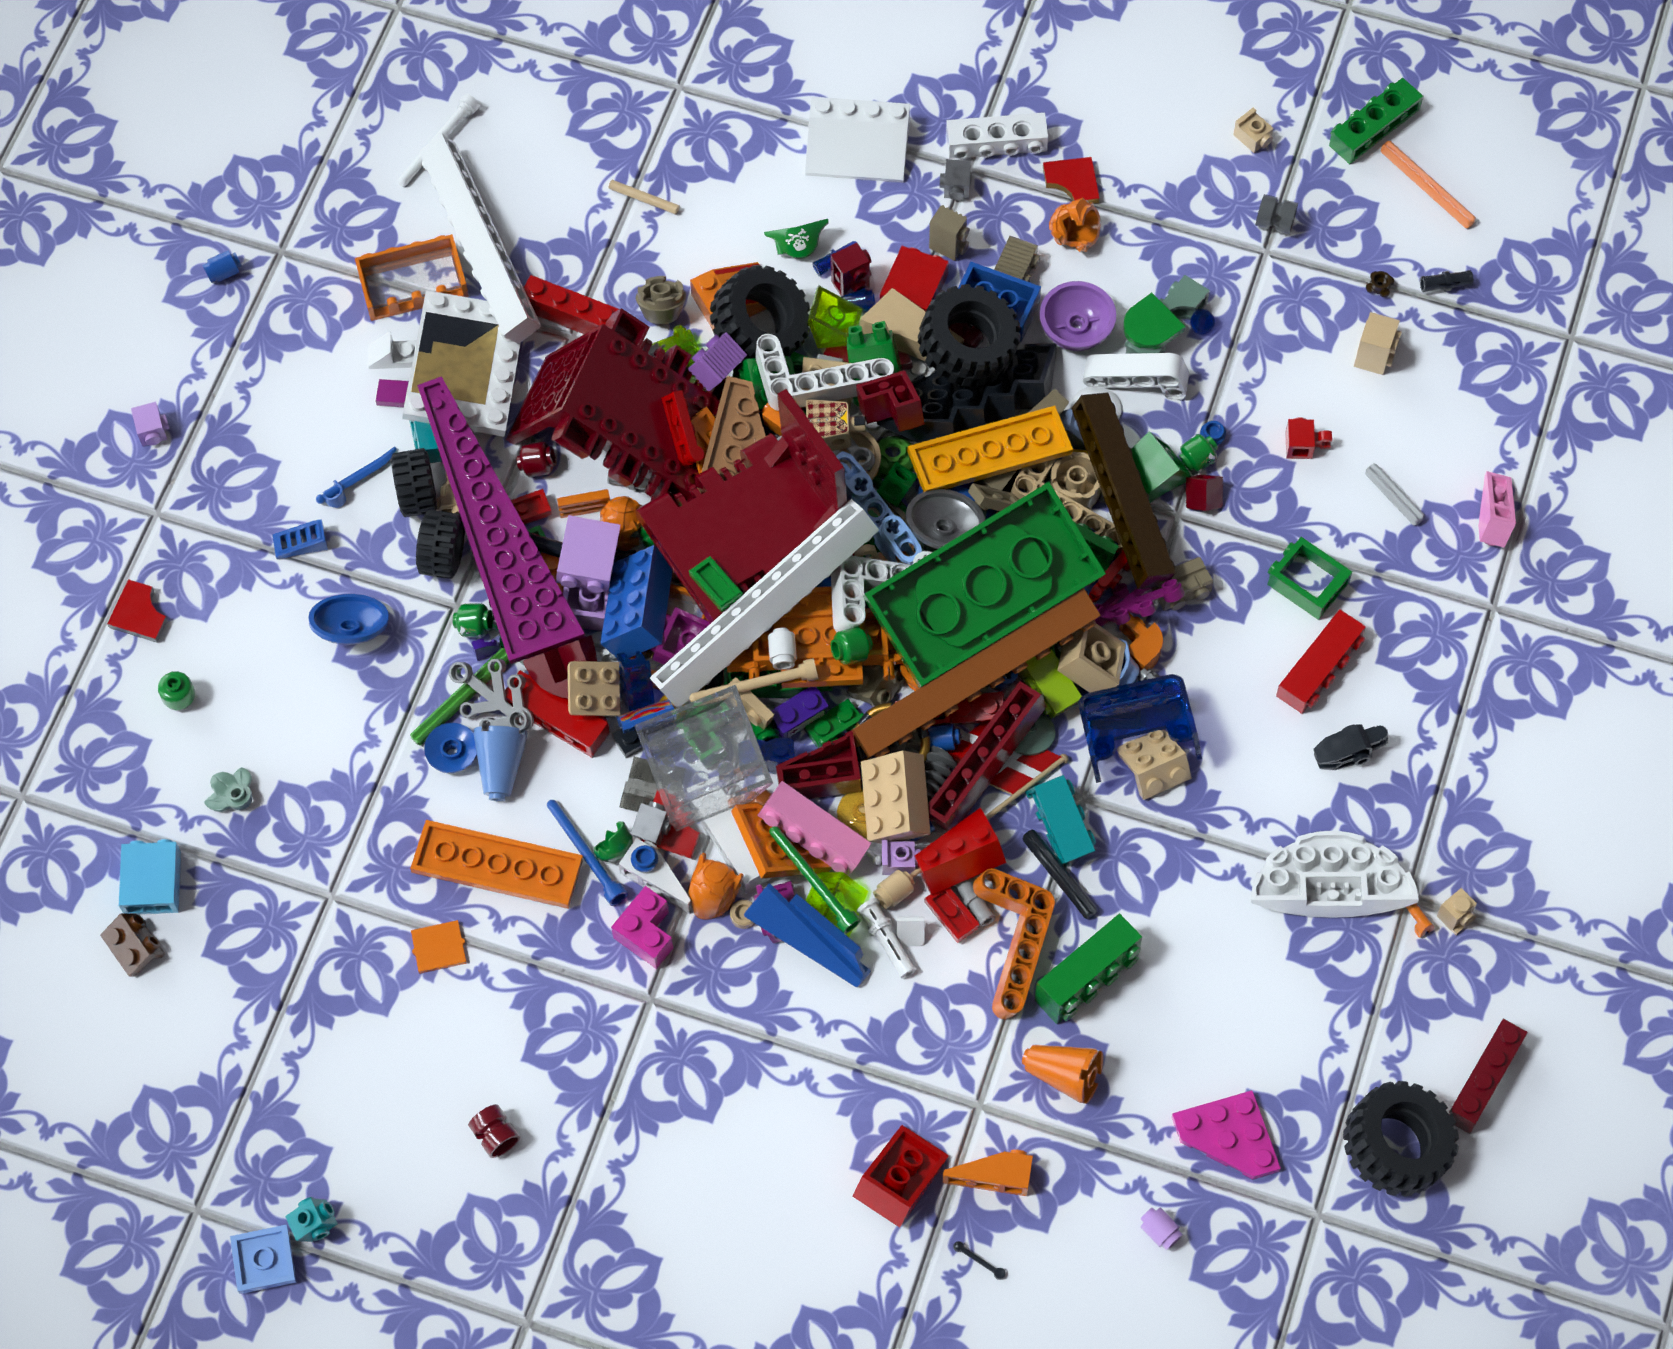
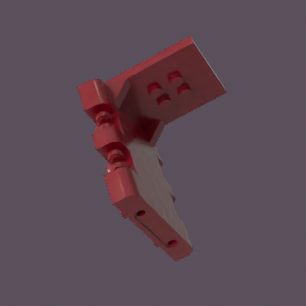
M621 308L610 316L605 325L601 324L545 357L506 440L515 445L547 427H554L556 429L552 435V440L581 459L589 456L596 460L601 455L602 450L607 452L603 460V466L609 469L608 476L622 486L627 487L632 484L638 488L646 477L649 479V482L645 488V493L650 497L652 495L651 501L668 493L676 505L680 507L674 495L680 492L687 502L694 499L690 495L688 487L693 484L696 486L695 476L699 472L696 463L688 467L680 464L661 398L672 392L682 390L684 398L688 402L690 419L705 407L716 418L726 378L710 391H707L706 387H703V384L699 383L698 379L695 380L694 384L691 383L692 372L689 371L688 368L690 366L687 365L692 355L677 345L671 347L666 352L659 346L653 356L649 355L648 352L652 346V341L648 338L644 340L650 327Z
M787 389L777 394L782 437L778 441L773 434H769L740 451L741 460L737 459L733 462L738 474L732 476L729 470L723 467L719 470L720 476L716 469L711 467L695 476L696 486L693 484L688 487L690 495L694 498L691 501L687 502L685 497L679 492L674 495L676 502L680 506L678 507L671 496L665 493L635 510L636 518L710 624L723 612L717 608L689 576V570L711 556L744 595L847 503L843 465Z

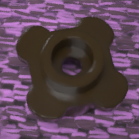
M1384 271L1372 272L1370 274V283L1366 285L1367 292H1374L1380 294L1381 297H1388L1390 295V286L1394 284V278Z

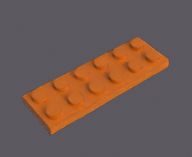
M425 820L410 870L411 873L569 909L582 866L583 855Z

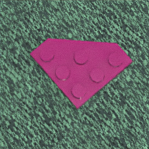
M1252 1090L1172 1113L1171 1117L1180 1143L1207 1154V1157L1225 1166H1231L1252 1180L1280 1172L1279 1162Z

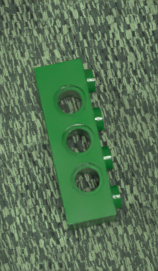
M1403 77L1396 83H1390L1382 94L1378 97L1373 96L1365 107L1361 110H1355L1347 121L1343 124H1337L1332 129L1329 146L1350 165L1417 113L1421 108L1423 95Z

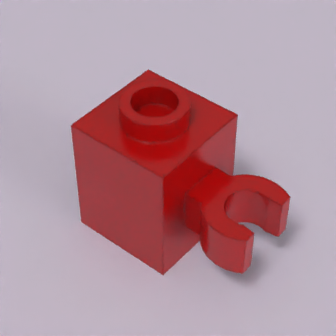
M1303 417L1288 419L1285 431L1286 459H1312L1315 447L1321 449L1331 448L1332 431L1315 432L1314 419Z

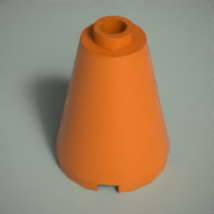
M1032 1045L1030 1049L1027 1048L1025 1050L1022 1064L1025 1065L1026 1072L1075 1101L1087 1104L1092 1099L1098 1083L1094 1081L1096 1075H1101L1103 1052L1096 1048Z

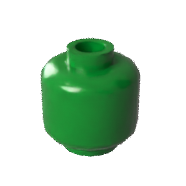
M859 627L838 631L830 644L834 659L839 660L843 665L865 661L873 647L870 635L866 634Z
M179 671L169 672L158 683V693L163 704L169 709L183 710L192 704L195 698V689L190 678L185 673Z

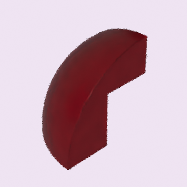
M592 635L525 659L523 664L529 675L540 687L555 696L568 698V664L572 661L597 662Z

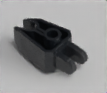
M1353 724L1343 728L1342 731L1325 737L1313 749L1319 769L1339 770L1352 765L1367 763L1372 758V751L1388 744V729L1377 725L1376 727L1373 726L1364 730L1362 724Z

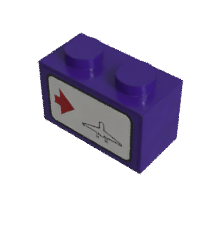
M808 687L772 709L771 712L774 714L772 723L778 729L779 735L784 742L803 730L808 724L829 712V705L817 687Z

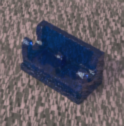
M636 651L635 659H628L624 652L618 653L617 659L619 662L622 699L628 712L654 704L649 660L646 661L640 651Z

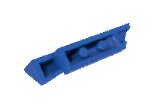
M769 883L744 913L745 918L855 987H858L871 972L860 961L864 955L861 947L798 894L788 902Z

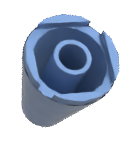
M482 726L474 728V740L483 794L489 796V800L505 801V797L511 795L527 741L526 730L519 734L520 728L489 726V731H482Z

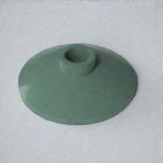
M1042 713L1014 752L1031 756L1048 750L1055 738V727L1051 719Z

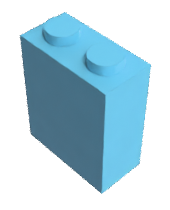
M162 839L158 840L157 843H146L136 840L131 841L130 844H121L118 906L123 913H136L138 915L179 913L181 850L176 842Z

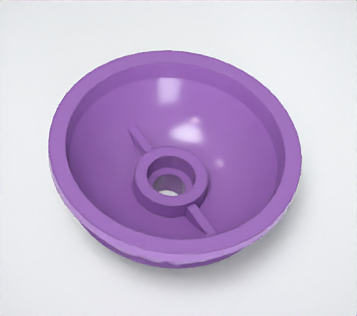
M1071 281L1056 286L1044 297L1040 307V323L1044 332L1060 347L1073 351L1088 350L1099 345L1111 334L1116 322V308L1111 297L1102 288L1084 281ZM1078 325L1081 328H1074L1073 326Z

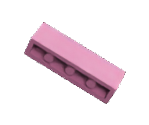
M783 781L776 787L757 815L769 826L778 827L789 840L798 843L808 850L812 856L821 859L831 866L835 872L845 877H848L853 872L871 845V842Z

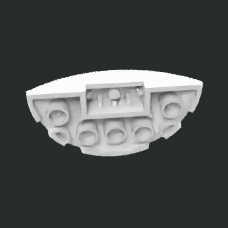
M1342 831L1308 833L1298 836L1294 843L1284 848L1279 846L1266 858V864L1260 873H1256L1251 891L1252 904L1282 913L1309 917L1337 918L1372 915L1404 908L1419 901L1417 888L1411 873L1405 872L1398 863V857L1383 845L1378 848L1366 842L1364 836Z

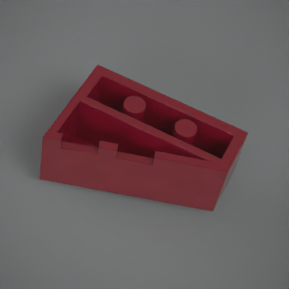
M849 731L845 733V736L833 742L828 741L818 749L809 753L806 751L776 765L778 785L783 781L807 799L861 792V778L853 732Z

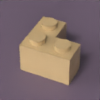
M1370 312L1360 339L1353 367L1383 375L1385 367H1391L1401 337L1402 331L1397 330L1400 320Z

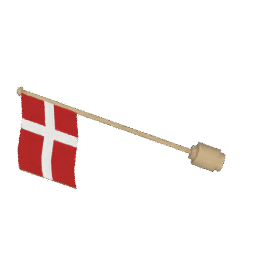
M990 721L982 722L962 737L961 744L957 745L956 750L947 751L957 764ZM1048 750L1031 756L1013 752L989 784L1011 796L985 815L987 820L1000 812L1063 762L1067 763L1068 756L1066 754L1057 755ZM919 868L910 874L906 871L896 870L877 885V889L873 891L875 898L879 899L880 905L883 908L895 907L914 892L913 885L915 882L913 878L920 873Z

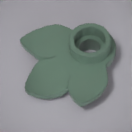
M241 767L233 775L223 771L214 774L210 780L214 793L204 801V804L209 809L222 812L230 807L236 810L248 808L252 803V791L249 788L252 782L250 772Z

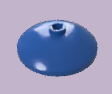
M340 594L325 598L315 604L309 612L308 619L309 627L320 638L335 644L353 645L370 641L381 634L388 625L389 614L384 604L375 598L361 594Z

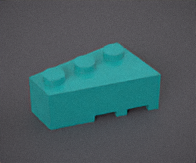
M1064 775L1025 792L1028 799H1034L1038 809L1035 814L1039 821H1043L1048 833L1046 837L1061 864L1095 851L1094 845H1096L1094 835L1084 825L1085 814L1080 804L1076 805L1072 795L1075 794V790L1069 779L1066 780Z

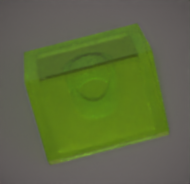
M820 285L816 288L808 318L817 348L846 346L848 329L851 326L859 325L863 308Z
M821 872L817 874L845 909L854 911L859 917L857 909L864 904L868 890L844 872ZM811 887L806 902L840 930L837 926V916L817 891ZM852 931L845 935L850 938Z

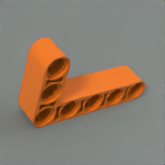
M991 868L975 879L973 883L974 893L985 901L1020 914L992 1003L993 1013L998 1018L1006 1020L1017 1014L1024 1007L1055 906V899L1052 893L1044 888ZM985 879L989 880L992 883L993 889H990L985 885ZM1010 889L1017 893L1018 899L1010 895ZM1035 899L1042 903L1043 909H1039L1035 905ZM1027 924L1034 927L1035 934L1029 932ZM1019 949H1023L1027 953L1028 959H1024L1020 955ZM1012 974L1019 977L1020 984H1016L1012 980ZM1004 999L1012 1003V1010L1005 1006Z

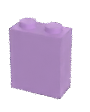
M568 515L556 583H560L567 588H587L594 593L608 592L620 525Z

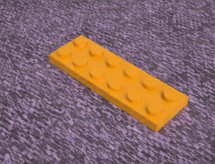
M1051 406L908 446L907 452L922 490L927 492L937 489H950L1072 454L1073 448L1056 407Z

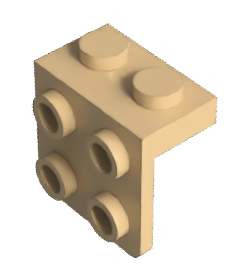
M572 661L568 664V711L571 715L604 716L605 718L620 715L619 662Z
M1165 729L1153 730L1117 748L1118 756L1134 773L1138 792L1143 800L1192 779L1186 753Z

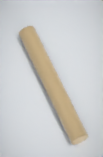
M611 180L608 186L613 191L673 214H677L680 208L678 204L615 180Z

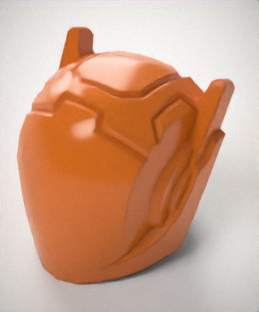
M702 853L693 872L689 888V898L694 914L699 919L708 920L719 917L727 912L736 899L744 875L740 873L737 876L734 873V869L720 861L706 859V854Z

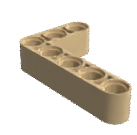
M1057 459L1022 468L1015 479L1010 493H1013L1019 500L1044 485V481L1050 474ZM1031 469L1038 470L1040 473H1034ZM1019 488L1025 489L1028 493L1021 492ZM1055 490L1069 515L1073 517L1072 520L1074 522L1086 524L1096 531L1094 533L1100 536H1107L1118 543L1119 547L1114 558L1116 559L1123 551L1114 524Z

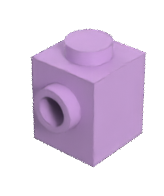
M156 402L131 408L137 435L142 446L156 445L161 441L167 440L165 430L169 429L167 417L165 414L161 415Z

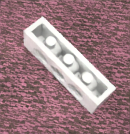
M1045 113L946 121L949 159H966L968 157L980 156L986 158L993 155L1011 156L1018 153L1036 154L1047 151L1048 131Z

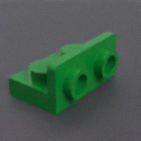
M847 699L829 710L827 714L805 726L804 731L815 746L820 748L822 744L828 741L833 742L854 729L864 713L859 714L850 700Z

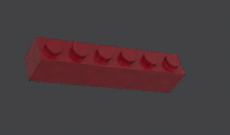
M1019 681L929 802L928 812L932 822L949 831L963 821L1046 709L1047 705L1042 694Z

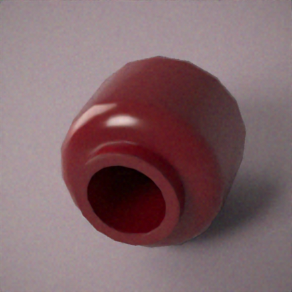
M545 442L522 446L520 455L516 458L518 469L524 471L526 476L530 478L550 474L553 467L557 464L554 448L548 446Z

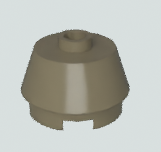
M655 276L646 279V284L642 287L638 286V293L636 294V302L644 318L654 324H667L677 320L686 300L683 284L679 280L676 282L666 281V276Z

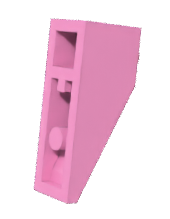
M1486 471L1478 524L1480 542L1505 548L1516 524L1512 479L1508 476Z

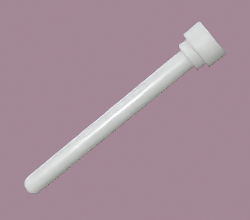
M465 93L458 101V110L432 140L441 133L448 137L465 116L474 114L480 107L479 102L470 94ZM421 154L418 155L398 179L400 186H406L423 166Z

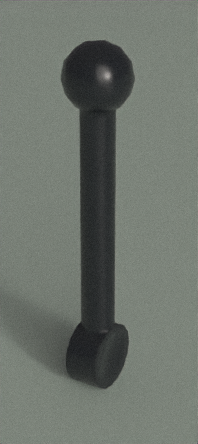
M956 1241L953 1244V1249L956 1252L964 1253L994 1273V1277L997 1280H1002L1005 1277V1270L1003 1268H995L965 1248L961 1241Z

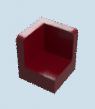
M1205 474L1186 477V508L1202 511L1222 508L1223 477Z

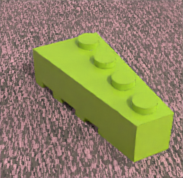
M1049 647L1051 653L1039 660L1035 656L1027 660L1028 667L1018 672V675L1024 684L1042 694L1047 705L1043 713L1045 715L1048 714L1053 719L1078 704L1083 697L1072 680L1058 671L1059 660Z

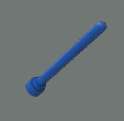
M553 799L549 800L547 808L603 885L604 897L609 905L615 906L621 903L628 896L627 890L621 883L611 879L559 804Z

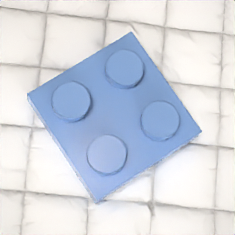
M287 1225L230 1236L237 1291L239 1294L296 1283L289 1227Z

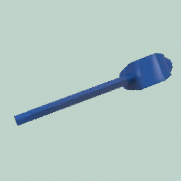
M396 446L339 482L334 480V486L322 492L323 494L317 495L316 502L318 504L326 503L330 507L335 508L342 507L346 502L344 490L384 466L391 459L392 454L396 452Z

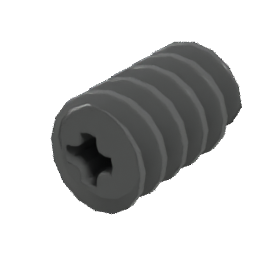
M936 746L930 747L931 752L926 755L927 760L924 761L928 804L940 789L939 786H942L946 781L945 778H948L952 773L949 768L954 770L958 765L947 751Z

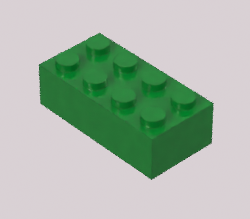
M1119 913L1037 982L1035 1002L1056 1024H1059L1063 1019L1065 1021L1070 1020L1077 1013V1007L1083 1002L1086 1004L1090 1003L1098 995L1097 990L1103 985L1110 986L1119 977L1118 973L1123 968L1130 969L1137 963L1141 950L1142 936Z

